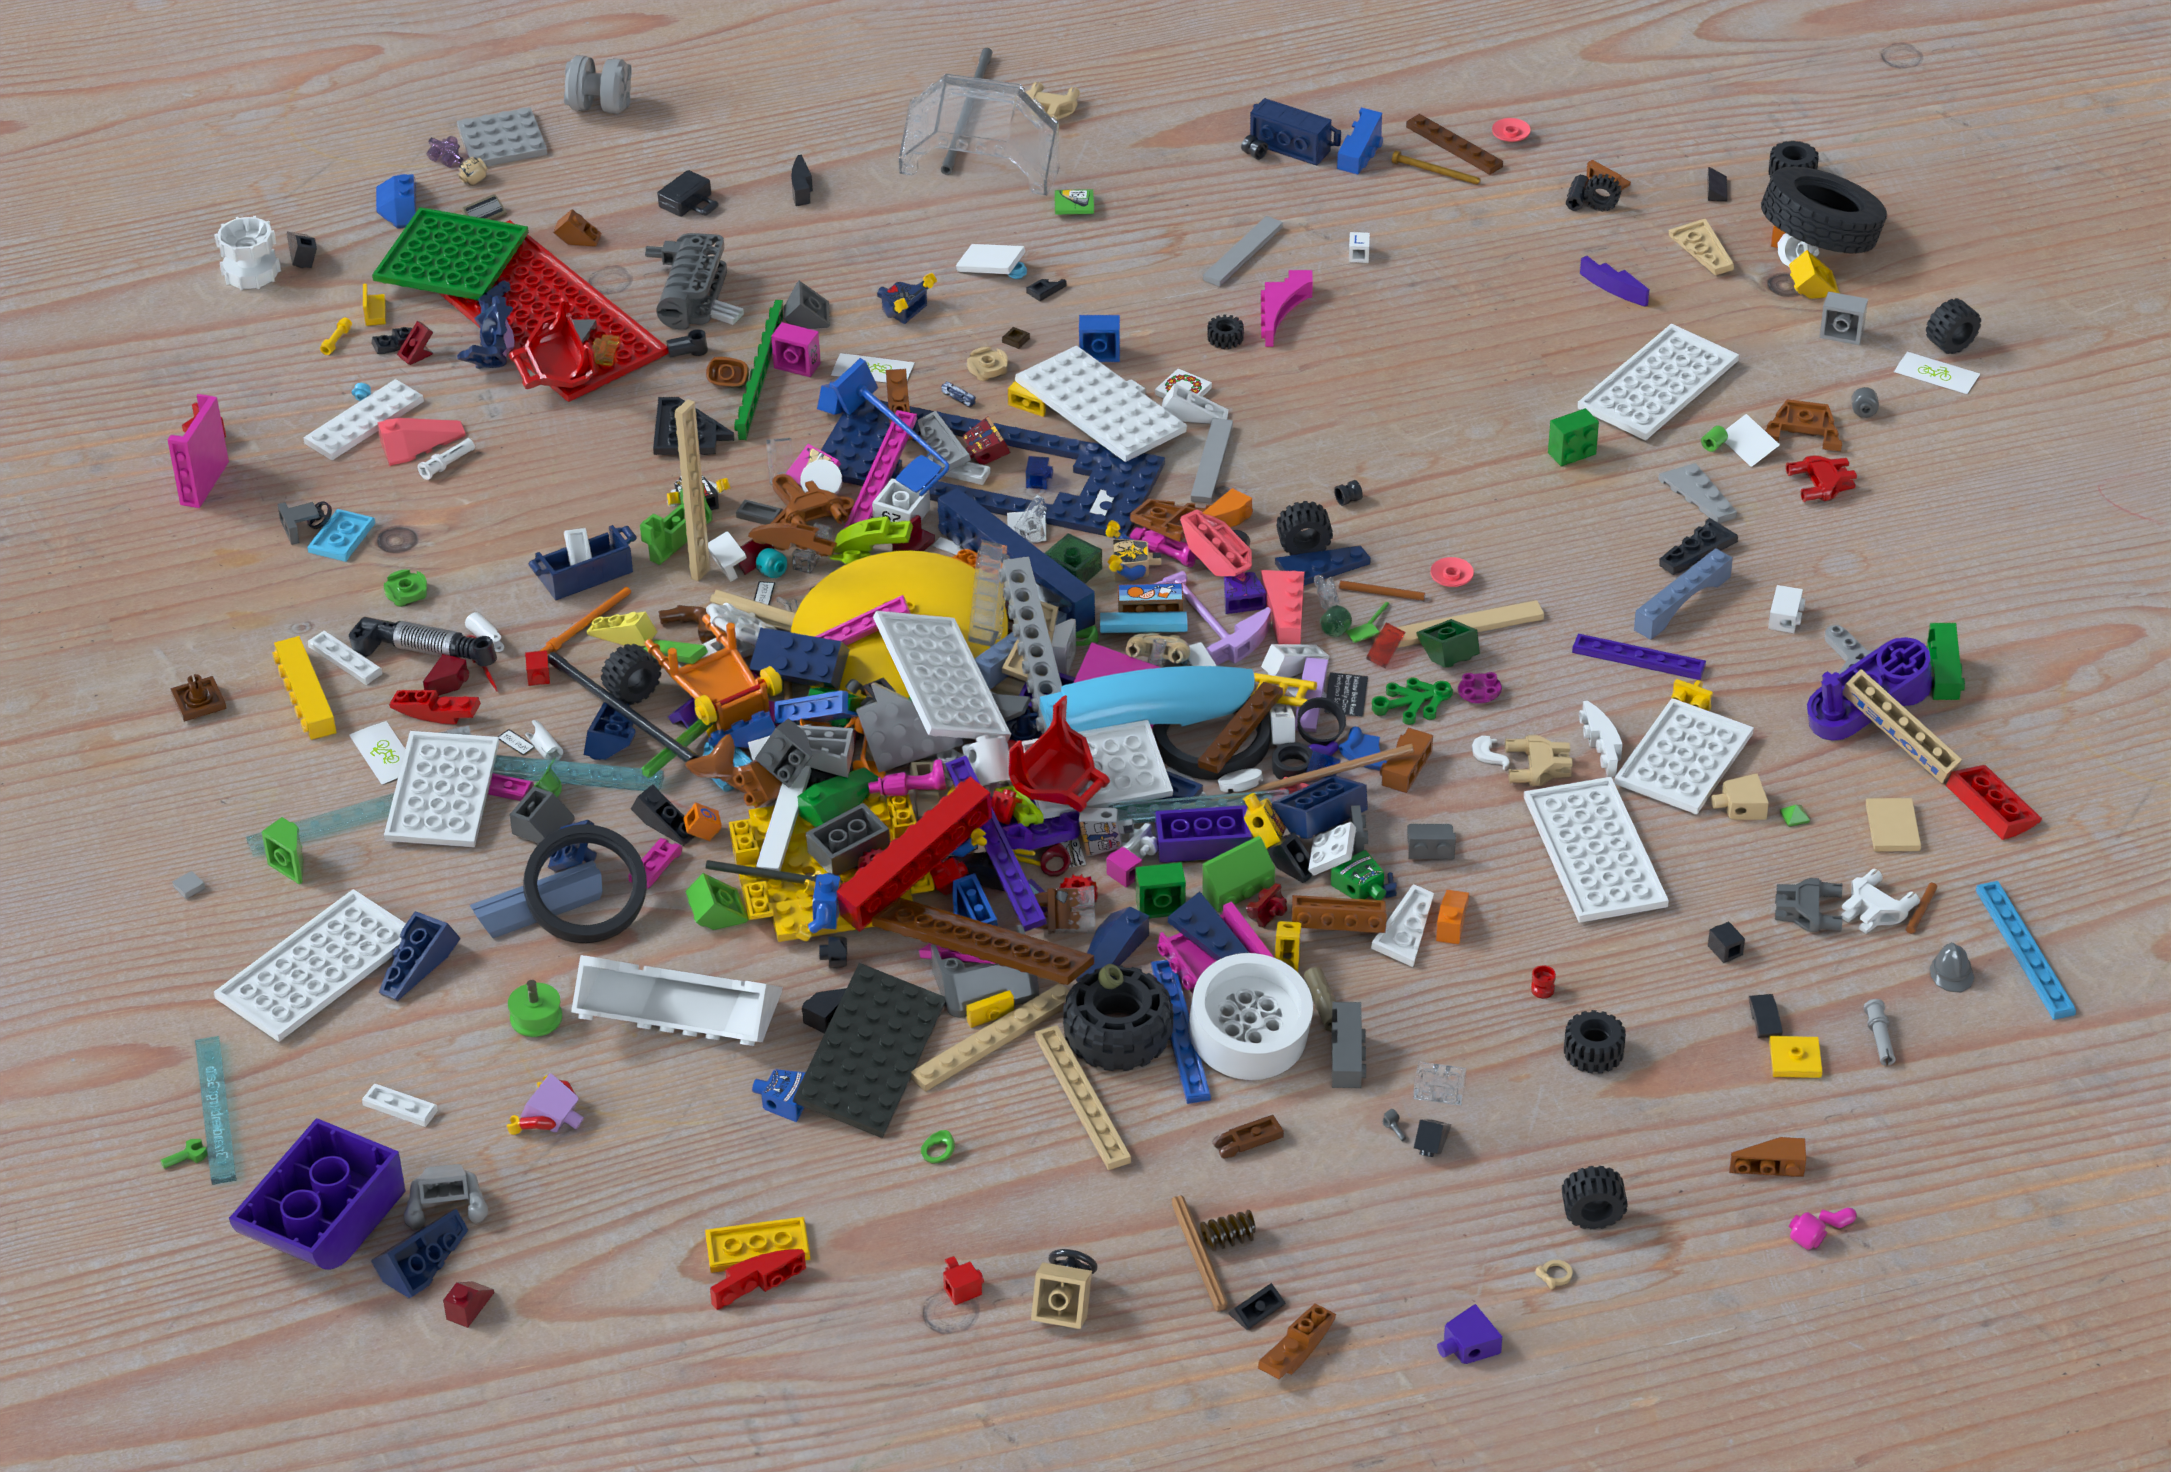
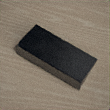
M1708 167L1707 174L1708 201H1727V176L1711 167Z
M1270 1283L1228 1313L1242 1327L1248 1330L1286 1303L1274 1285Z

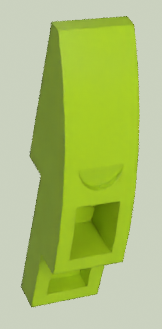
M888 516L857 522L837 534L835 539L837 547L834 553L850 550L872 551L874 545L908 543L913 525L911 521L890 522Z

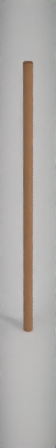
M1408 744L1173 810L1222 806L1243 800L1244 797L1251 793H1255L1258 796L1414 752L1413 745ZM1152 815V820H1153V823H1154V824H1155V815Z

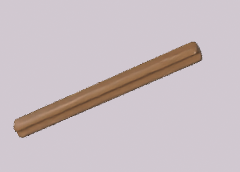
M1182 1195L1174 1196L1172 1198V1207L1214 1309L1217 1312L1226 1310L1228 1308V1301L1186 1200Z

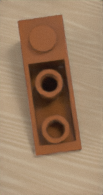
M1779 1137L1732 1152L1729 1173L1804 1177L1806 1166L1805 1138Z

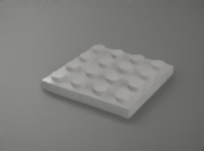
M531 107L456 121L468 158H481L486 166L547 155V148Z

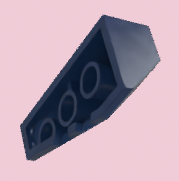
M1132 907L1111 913L1098 926L1087 951L1088 954L1094 955L1095 964L1076 978V981L1078 982L1085 974H1092L1095 969L1102 968L1107 964L1121 965L1149 937V915Z

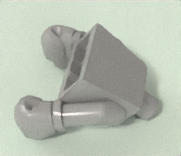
M461 1164L425 1168L421 1176L411 1182L410 1199L407 1201V1207L404 1212L405 1224L413 1230H419L424 1226L426 1221L422 1211V1204L469 1199L468 1217L471 1222H482L488 1215V1206L480 1192L476 1175L472 1172L464 1171Z

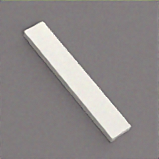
M810 766L804 767L790 788L782 783L756 868L781 871L799 813L797 796L806 790L811 774Z

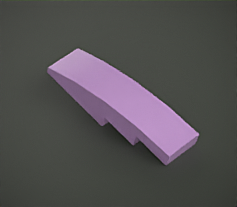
M1306 657L1302 680L1317 682V689H1308L1304 699L1323 697L1328 667L1327 659ZM1297 707L1295 716V730L1297 731V718L1300 707ZM1321 708L1310 709L1302 715L1300 723L1306 732L1317 731Z

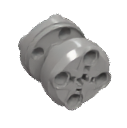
M576 55L567 62L565 68V105H569L572 110H589L594 96H600L601 107L604 112L620 114L630 105L631 64H627L623 59H607L601 74L596 73L592 57Z

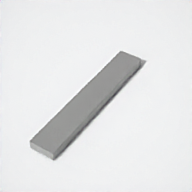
M1265 216L1203 274V281L1220 287L1283 228V222Z
M1212 419L1191 493L1192 502L1212 503L1233 428V420Z

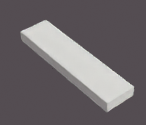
M326 631L321 632L308 641L309 648L365 685L382 675V668Z

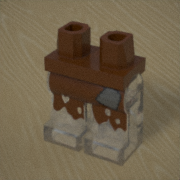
M1094 886L1047 889V892L1035 894L1039 906L1048 907V915H1044L1047 924L1035 929L1048 930V934H1095Z

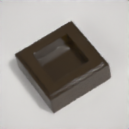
M1012 327L1002 337V343L1020 349L1030 339V333Z

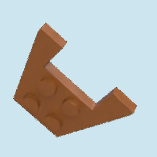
M1787 399L1777 411L1773 421L1770 420L1767 424L1765 432L1777 443H1779L1781 430L1790 433H1807L1813 436L1823 435L1822 449L1841 452L1842 441L1839 440V433L1835 429L1834 419L1828 404Z
M1147 499L1131 513L1130 521L1181 542L1185 538L1183 527L1175 523L1181 519V516L1196 509L1204 512L1211 505L1206 504V508L1195 507L1196 503L1177 506L1175 501Z

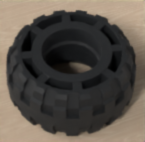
M1123 965L1117 966L1123 974L1122 984L1114 989H1106L1098 980L1099 972L1102 969L1098 968L1094 970V973H1087L1082 976L1066 996V1003L1063 1009V1027L1065 1038L1070 1042V1048L1080 1059L1084 1058L1087 1064L1093 1067H1103L1107 1071H1114V1069L1129 1071L1133 1070L1134 1067H1143L1151 1063L1153 1057L1158 1058L1167 1047L1168 1040H1171L1173 1004L1171 1003L1170 994L1152 974H1145L1142 972V969L1135 967L1125 968ZM1110 975L1114 980H1117L1115 976ZM1110 1013L1131 1014L1130 1016L1121 1018L1106 1016V1014Z

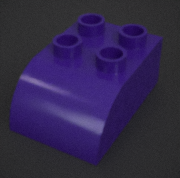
M316 1118L229 1217L230 1224L241 1235L322 1269H335L344 1264L406 1192L399 1151Z

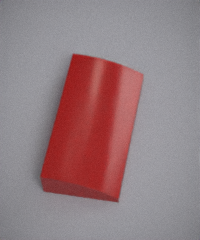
M1986 765L1951 772L1946 787L2002 840L2017 836L2041 822L2042 818Z

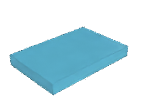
M337 509L308 545V553L346 562L376 524L375 518Z

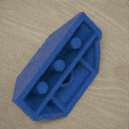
M414 174L393 176L376 187V211L384 219L393 223V226L397 229L405 228L417 212L416 178Z

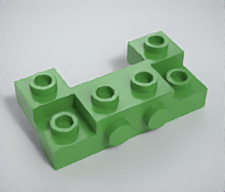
M703 484L705 517L707 525L713 520L712 511L709 508L705 499ZM683 489L680 490L681 505L663 519L656 514H652L640 524L641 541L648 544L650 561L661 565L688 541Z

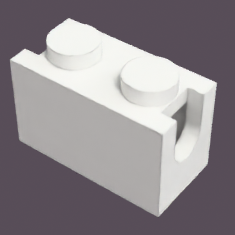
M1777 585L1770 611L1768 629L1789 633L1795 632L1796 625H1800L1802 619V612L1799 611H1804L1806 599L1802 598L1803 589Z

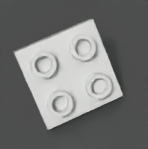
M1352 822L1337 826L1335 829L1313 838L1308 869L1313 876L1351 860L1356 827Z

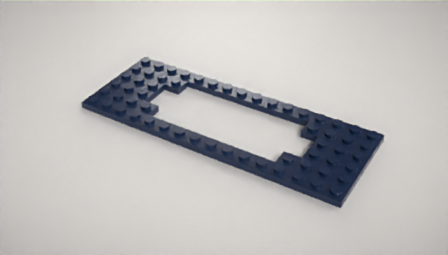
M867 399L850 415L845 411L843 412L821 449L824 453L840 461L841 465L838 468L842 474V482L863 486L890 427L889 417ZM880 400L884 405L888 407V402ZM910 406V413L917 414V420L912 430L920 436L921 431L918 420L934 411ZM936 411L956 436L963 437L981 422L978 419ZM993 423L1007 446L1075 459L1073 473L1090 476L1080 496L1059 492L1052 505L941 481L935 483L929 489L930 500L938 502V497L958 487L991 513L1007 516V513L1045 511L1046 524L1107 536V525L1111 520H1114L1120 525L1118 532L1122 531L1129 536L1135 524L1130 521L1131 513L1149 497L1165 465V457L1143 453L1125 462L1101 444ZM899 459L891 479L896 480L900 474L899 471L902 468L901 459ZM1100 490L1106 491L1109 497H1114L1112 503L1109 501L1100 503L1101 509L1108 510L1105 516L1090 512Z

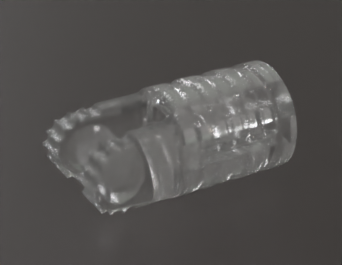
M1316 575L1314 583L1321 607L1325 610H1334L1339 606L1340 600L1333 578H1328L1327 582H1324V578L1321 575Z

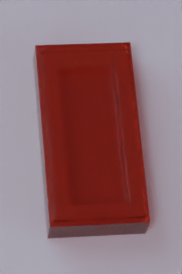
M1386 622L1366 659L1386 669L1406 632Z

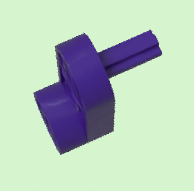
M1895 638L1886 642L1841 674L1838 672L1833 674L1828 671L1822 675V687L1810 696L1807 703L1809 727L1813 733L1826 740H1843L1872 722L1842 693L1845 684L1861 669L1902 706L1915 705L1923 701L1932 689L1930 652L1925 644L1914 638Z

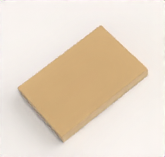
M1866 798V810L1874 852L1920 851L1921 843L1912 798Z

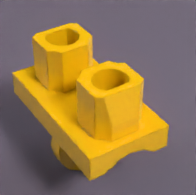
M1676 679L1673 684L1671 699L1673 698L1710 711L1713 692L1702 688L1703 682L1697 680L1693 685Z

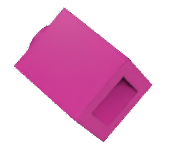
M1122 846L1106 858L1107 875L1127 888L1136 881V867L1142 866V859Z

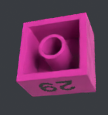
M782 322L772 334L774 368L811 377L821 364L819 331Z

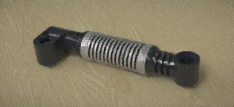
M363 617L349 633L352 649L363 657L371 655L382 642L392 644L396 648L432 654L439 657L445 654L457 658L472 659L479 666H489L497 660L494 643L489 636L471 638L464 636L463 633L458 631L435 628L418 623L415 624L407 621L391 622Z

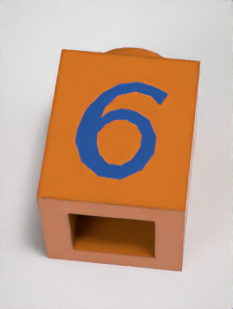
M695 802L684 816L688 834L710 841L721 830L722 823L718 810Z

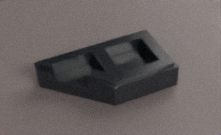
M1040 279L1026 287V293L1036 300L1042 301L1066 287L1067 281L1061 279L1058 282H1049V279Z

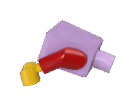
M549 1073V1075L543 1077L542 1083L537 1082L538 1089L526 1103L521 1114L522 1118L519 1120L518 1116L512 1115L509 1119L511 1124L506 1125L508 1132L512 1135L519 1134L522 1130L526 1129L558 1132L564 1122L577 1129L584 1117L573 1111L579 1099L570 1083L565 1080H558L553 1074Z

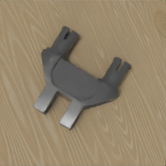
M1808 878L1796 885L1777 884L1775 920L1794 922L1809 932H1818L1820 929L1842 931L1843 916L1822 915L1819 912V898L1821 896L1842 898L1843 884L1822 882L1819 878Z

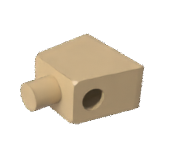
M1758 774L1727 780L1723 783L1722 794L1712 795L1713 808H1726L1727 814L1732 820L1767 819L1769 803Z

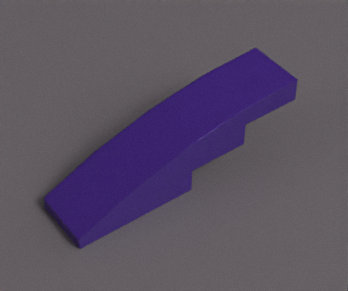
M1589 256L1581 258L1580 275L1615 296L1644 307L1648 306L1650 289L1626 270L1617 272L1607 263L1599 265Z

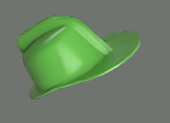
M555 757L543 777L534 786L552 792L558 797L561 793L562 784L551 769L556 759Z

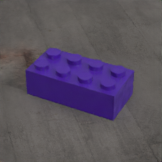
M1247 806L1155 811V831L1159 863L1213 859L1251 840V832L1244 820Z

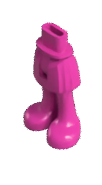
M1136 527L1130 534L1131 539L1146 541L1149 553L1161 552V554L1163 553L1180 561L1186 567H1193L1195 560H1199L1188 548L1187 542L1173 540L1145 527L1143 529Z
M942 759L935 760L932 772L926 775L910 776L902 772L886 775L883 779L878 777V781L868 783L870 794L880 792L881 795L885 796L908 795V790L947 789Z

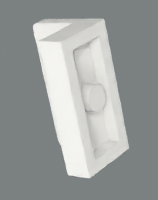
M725 532L708 542V549L714 561L731 582L738 578L733 566L747 557L730 533Z

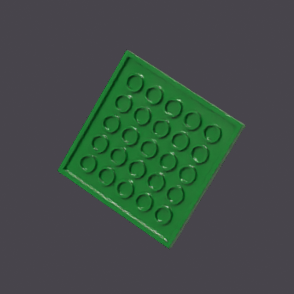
M419 207L373 272V281L478 300L491 290L528 235V226Z

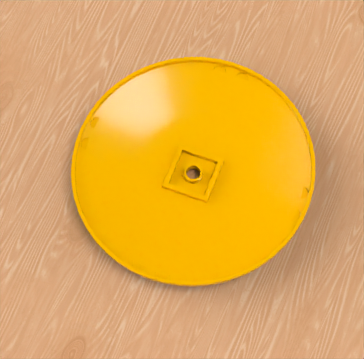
M893 551L853 561L822 579L811 589L798 607L793 619L791 633L815 637L903 595L911 614L955 618L975 659L1008 635V618L1004 602L997 589L983 574L962 561L937 553ZM879 630L847 645L850 650L839 691H847L849 694H853L845 687L851 679H855L864 685L884 677L896 693L907 698L910 697ZM860 689L856 692V694H853L864 698L867 697L861 694Z

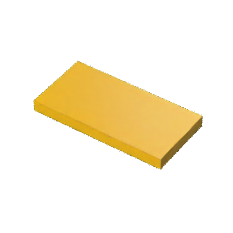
M804 1217L705 1230L710 1273L725 1271V1269L741 1261L761 1254L788 1249H802L805 1252V1260H810Z

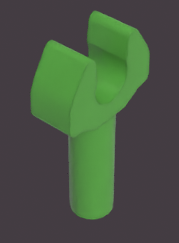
M190 1139L186 1141V1148L183 1151L163 1158L160 1161L164 1169L186 1159L199 1163L208 1155L207 1148L203 1147L201 1139Z

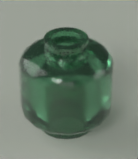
M1339 605L1330 607L1320 619V626L1323 632L1331 637H1340L1352 624V617L1349 611Z

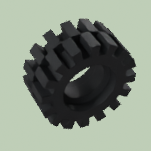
M1599 174L1598 177L1594 175L1593 178L1589 179L1584 197H1586L1585 201L1589 202L1588 205L1590 207L1594 205V210L1600 208V211L1603 212L1604 208H1606V211H1610V208L1613 209L1617 205L1622 191L1621 185L1618 186L1619 181L1614 182L1615 178L1613 176L1610 179L1608 174H1605V177ZM1596 189H1604L1610 196H1601L1596 192Z
M1224 314L1223 317L1218 315L1216 319L1213 317L1207 326L1208 342L1211 345L1215 344L1216 348L1221 346V349H1225V347L1232 349V346L1236 348L1238 344L1241 345L1244 339L1243 321L1239 320L1238 317L1233 318V315L1226 317L1227 314Z

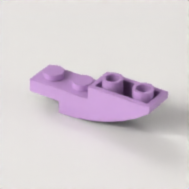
M1267 607L1251 617L1240 621L1235 625V633L1206 648L1216 666L1227 660L1235 664L1259 646L1271 626V609Z

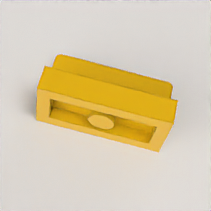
M367 283L363 284V311L366 326L386 324L385 294L369 295Z

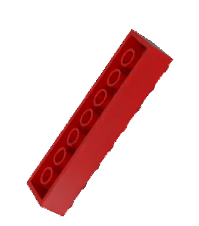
M971 776L967 780L960 782L953 792L948 796L942 797L932 810H927L918 822L911 824L906 829L904 834L898 839L892 840L882 853H877L868 865L861 867L854 877L840 885L837 890L840 916L857 931L861 932L872 922L873 916L906 893L934 868L933 864L940 860L943 861L965 842L975 829L981 828L992 818L990 792Z

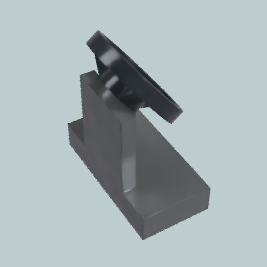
M325 501L318 502L315 505L313 502L291 508H288L286 502L277 504L280 522L291 545L300 543L296 523L307 521L311 528L319 529L329 521L332 514L331 505ZM323 505H327L328 508L326 515L324 510L321 509ZM324 518L323 521L319 524L312 525V523L315 520L319 521L320 519Z

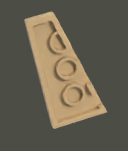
M1706 218L1669 230V236L1715 276L1734 270L1732 260Z
M1040 601L1052 644L1058 607ZM1017 639L1002 667V673L1027 682L1028 676L1027 674L1024 675L1022 670L1023 656L1018 654L1017 643H1019V640Z

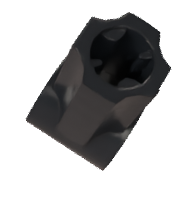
M701 329L690 331L688 336L666 341L670 358L690 353L694 356H702L708 352L706 333Z

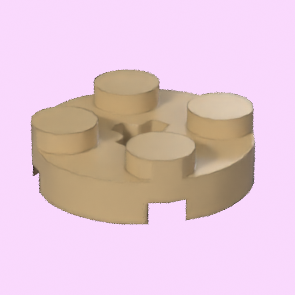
M981 347L973 350L970 353V358L967 359L969 372L977 376V379L980 381H986L989 378L1007 373L1008 357L1001 349L997 348V351L991 350V347Z

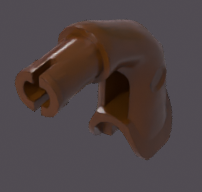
M677 605L673 609L658 611L661 624L674 621L696 622L699 625L697 626L698 636L702 644L716 638L712 631L706 629V624L702 621L703 616L707 614L706 608Z

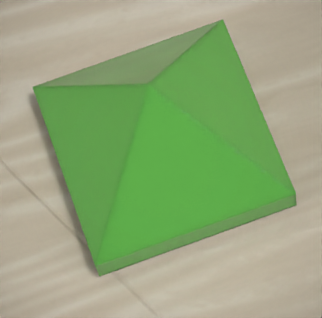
M1793 805L1780 809V813L1788 827L1810 822L1802 805Z

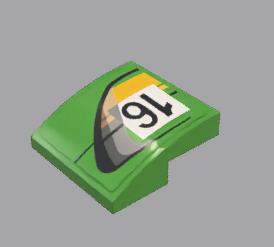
M1093 189L1055 190V215L1094 214Z

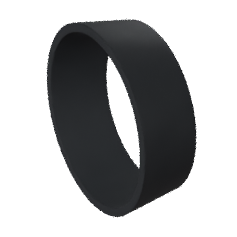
M1324 697L1309 699L1302 704L1298 711V731L1301 737L1310 744L1326 746L1331 741H1336L1345 729V713L1339 704L1331 699ZM1313 708L1326 709L1337 718L1339 732L1330 739L1314 738L1302 728L1300 723L1302 715Z

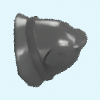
M1952 942L1946 944L1940 950L1930 966L1931 978L1937 986L1946 991L1962 993L1971 987L1975 978L1966 951L1961 946Z

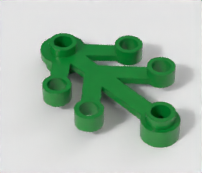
M1411 677L1407 679L1406 688L1394 682L1386 685V694L1388 696L1396 697L1399 694L1405 697L1389 700L1384 696H1376L1372 699L1371 709L1375 715L1384 716L1389 709L1411 704L1409 709L1403 712L1402 721L1406 725H1412L1416 722V713L1423 702L1432 699L1430 704L1423 708V717L1427 720H1433L1436 718L1437 708L1441 701L1450 699L1453 695V689L1447 681H1437L1432 685Z

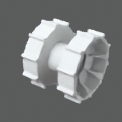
M256 216L236 217V219L226 224H221L218 234H215L216 246L220 247L221 257H224L223 262H220L221 274L225 275L226 285L230 284L240 288V290L260 289L261 286L275 282L274 278L278 272H281L279 258L275 256V250L271 249L273 244H276L274 230H271L270 221H264L256 218Z

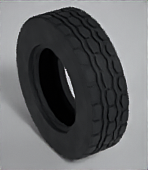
M1784 167L1776 170L1770 178L1761 202L1763 214L1781 231L1812 246L1840 253L1858 254L1872 250L1877 244L1887 219V211L1882 202L1866 189L1840 176L1806 167Z

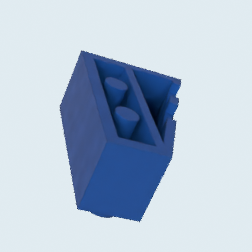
M1362 107L1359 110L1360 118L1358 122L1354 121L1352 124L1354 130L1351 136H1346L1337 156V169L1357 175L1363 168H1366L1368 161L1374 157L1377 149L1381 148L1383 144V137H1381L1382 113Z
M975 873L954 880V914L998 927L997 918Z

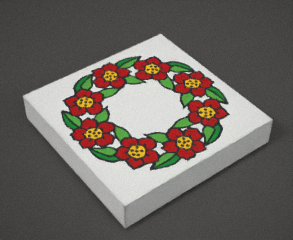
M1177 369L1155 389V395L1164 399L1175 383L1203 397L1212 388V382Z

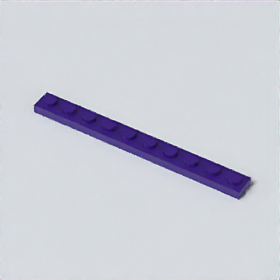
M966 755L945 763L955 787L970 776L980 784ZM992 809V818L980 828L986 833L983 836L987 839L984 848L1026 932L1047 924L1046 918Z

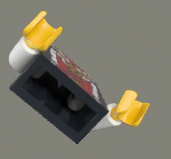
M702 475L706 502L711 511L719 509L718 495L727 489H731L728 478L719 479L716 483H713ZM681 476L674 483L675 489L667 493V504L671 508L681 505Z

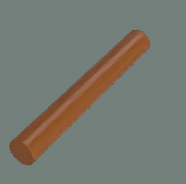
M1929 883L1906 927L1908 933L1913 934L1917 929L1938 888L1935 883Z

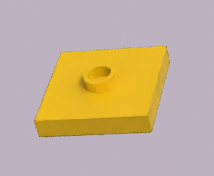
M1770 1036L1769 1045L1773 1077L1822 1078L1818 1037Z

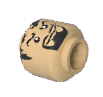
M470 157L459 165L460 173H458V176L464 184L468 182L470 185H475L486 177L488 169L481 158Z

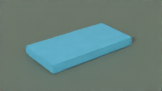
M1187 611L1100 613L1101 633L1188 631Z

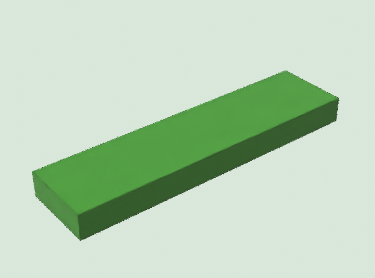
M657 639L653 641L660 646V651L667 657L668 649L675 648L677 650L678 662L694 664L708 653L705 645Z

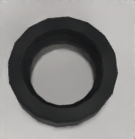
M1292 742L1280 745L1274 750L1272 755L1273 774L1281 780L1284 777L1289 778L1314 771V752L1310 747L1301 743ZM1288 759H1298L1305 762V764L1299 767H1290L1281 762Z

